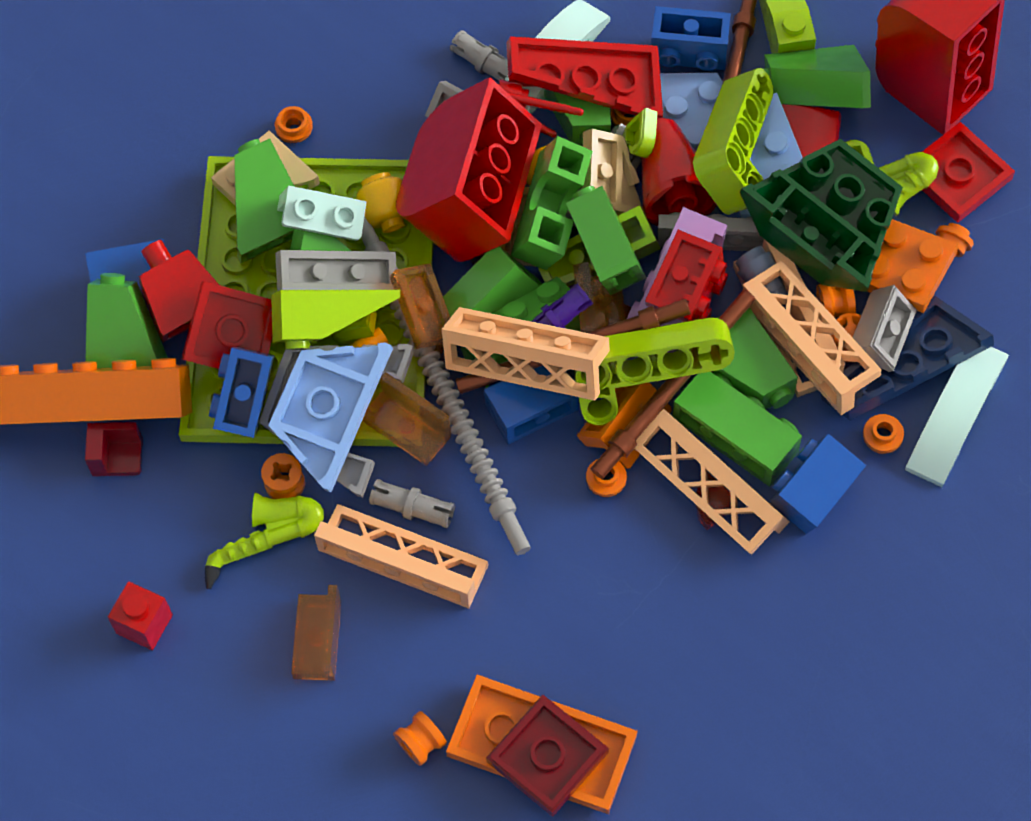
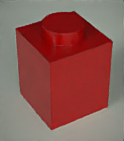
M128 581L109 613L108 619L116 634L153 651L173 614L165 597Z

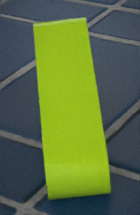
M756 68L723 82L693 160L694 171L699 182L720 210L727 215L747 209L740 194L741 188L751 183L755 185L763 181L762 176L750 161L773 98L771 79L762 68Z
M705 318L605 336L609 337L610 351L598 367L600 394L597 397L603 399L594 401L579 397L582 415L590 424L605 425L615 419L618 413L615 388L726 368L733 361L735 354L727 324L718 318ZM678 349V351L674 353H667L670 350ZM630 357H638L634 360H627ZM574 370L575 381L586 384V372Z

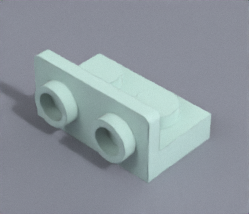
M288 185L279 196L277 211L283 212L281 223L284 227L358 241L362 236L367 201Z

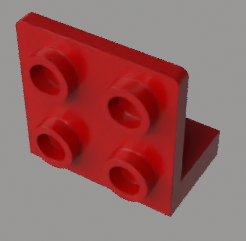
M678 229L646 297V306H654L657 309L686 299L691 314L678 319L688 322L710 318L712 314V309L709 308L711 299L714 294L721 295L729 275L725 273L727 262H724L723 248Z

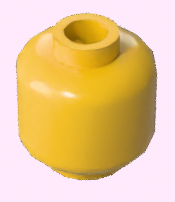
M389 172L378 173L364 179L361 182L362 188L356 194V199L367 201L365 209L366 220L374 229L381 228L383 233H391L405 226L404 218L396 210V200L402 179L391 176Z

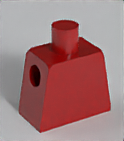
M158 240L149 244L141 251L151 269L139 276V284L162 343L190 328L201 282L206 281L219 284L190 250H185L172 257L163 241Z

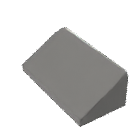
M895 285L873 290L869 295L853 339L880 368L888 372L894 371L917 310Z

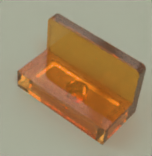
M431 264L394 270L390 275V280L394 290H400L398 302L415 348L420 349L436 345L434 351H438L441 354L444 351L442 328L451 317Z
M385 372L380 378L382 392L367 408L363 422L427 466L452 436L449 416Z
M328 585V595L298 594L291 672L293 679L335 681L341 614V598L337 585Z

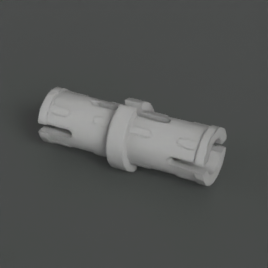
M464 30L455 35L452 43L457 46L450 45V51L475 65V70L479 73L484 74L486 72L497 80H505L508 75V62L506 58L499 54V50L492 45L488 47Z
M380 479L375 481L373 486L377 489L371 490L369 504L403 513V518L413 520L415 517L440 525L446 529L449 527L451 520H448V518L453 517L455 503L445 502L424 495L421 489L415 487L408 490L383 482Z

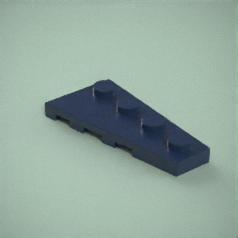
M934 296L924 314L916 311L894 371L888 372L881 368L880 377L855 392L854 408L843 414V416L851 421L994 346L993 334ZM854 362L843 371V374L851 381L866 370L859 362ZM821 394L822 400L829 406H831L833 409H835L829 403V401Z

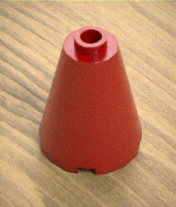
M663 117L657 118L656 140L651 154L647 158L641 157L643 209L648 221L658 226L659 214L669 215L670 213L681 212L684 207L707 216L717 206L696 177L693 167L695 149L678 124L672 119Z

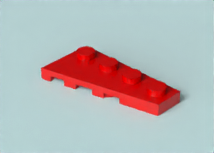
M510 36L506 43L509 79L635 116L645 108L657 111V118L663 117L658 46Z

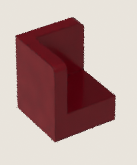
M136 422L87 423L85 461L92 476H133L141 473L143 437Z

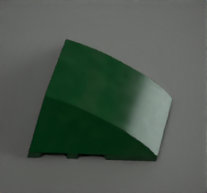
M839 139L803 157L799 163L783 171L779 169L771 173L769 178L755 185L751 183L741 188L740 194L759 235L821 285L866 292L869 288L875 263L882 250L881 246L903 187L846 142Z

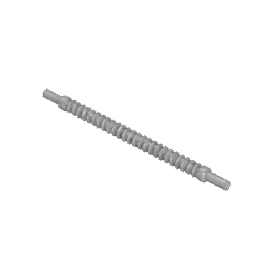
M364 216L361 236L365 246L364 251L390 252L386 243L379 240L373 226ZM397 276L400 298L390 303V309L396 310L394 316L396 319L401 320L399 327L406 329L403 334L405 338L410 339L408 344L415 348L413 356L420 357L417 361L418 366L424 367L422 370L424 376H429L427 384L434 386L432 394L438 396L436 399L437 404L443 405L441 413L448 415L446 423L453 425L451 433L458 435L455 441L457 444H462L460 452L467 454L465 462L472 464L470 472L477 474L475 482L482 484L480 492L487 494L484 500L485 503L491 504L489 511L493 519L500 521L517 556L528 552L531 547L514 514L517 510L512 498L506 497L508 490L501 488L503 480L496 478L498 470L491 468L493 459L486 458L488 449L481 448L484 443L483 439L476 438L479 431L471 428L474 425V421L467 419L469 411L462 409L464 401L457 399L460 394L458 390L453 389L455 386L454 381L448 380L450 372L443 370L445 362L438 361L441 357L440 352L434 351L436 344L429 341L431 334L424 332L427 327L425 323L420 322L422 319L421 314L415 313L417 306L410 304L413 298L407 294L408 287L402 285L403 277Z

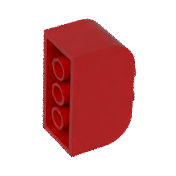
M891 0L880 10L877 17L878 31L875 43V69L882 87L887 93L942 135L945 134L993 89L1005 0Z
M491 77L448 98L429 115L417 134L397 196V212L457 262L470 260L510 242L542 123Z

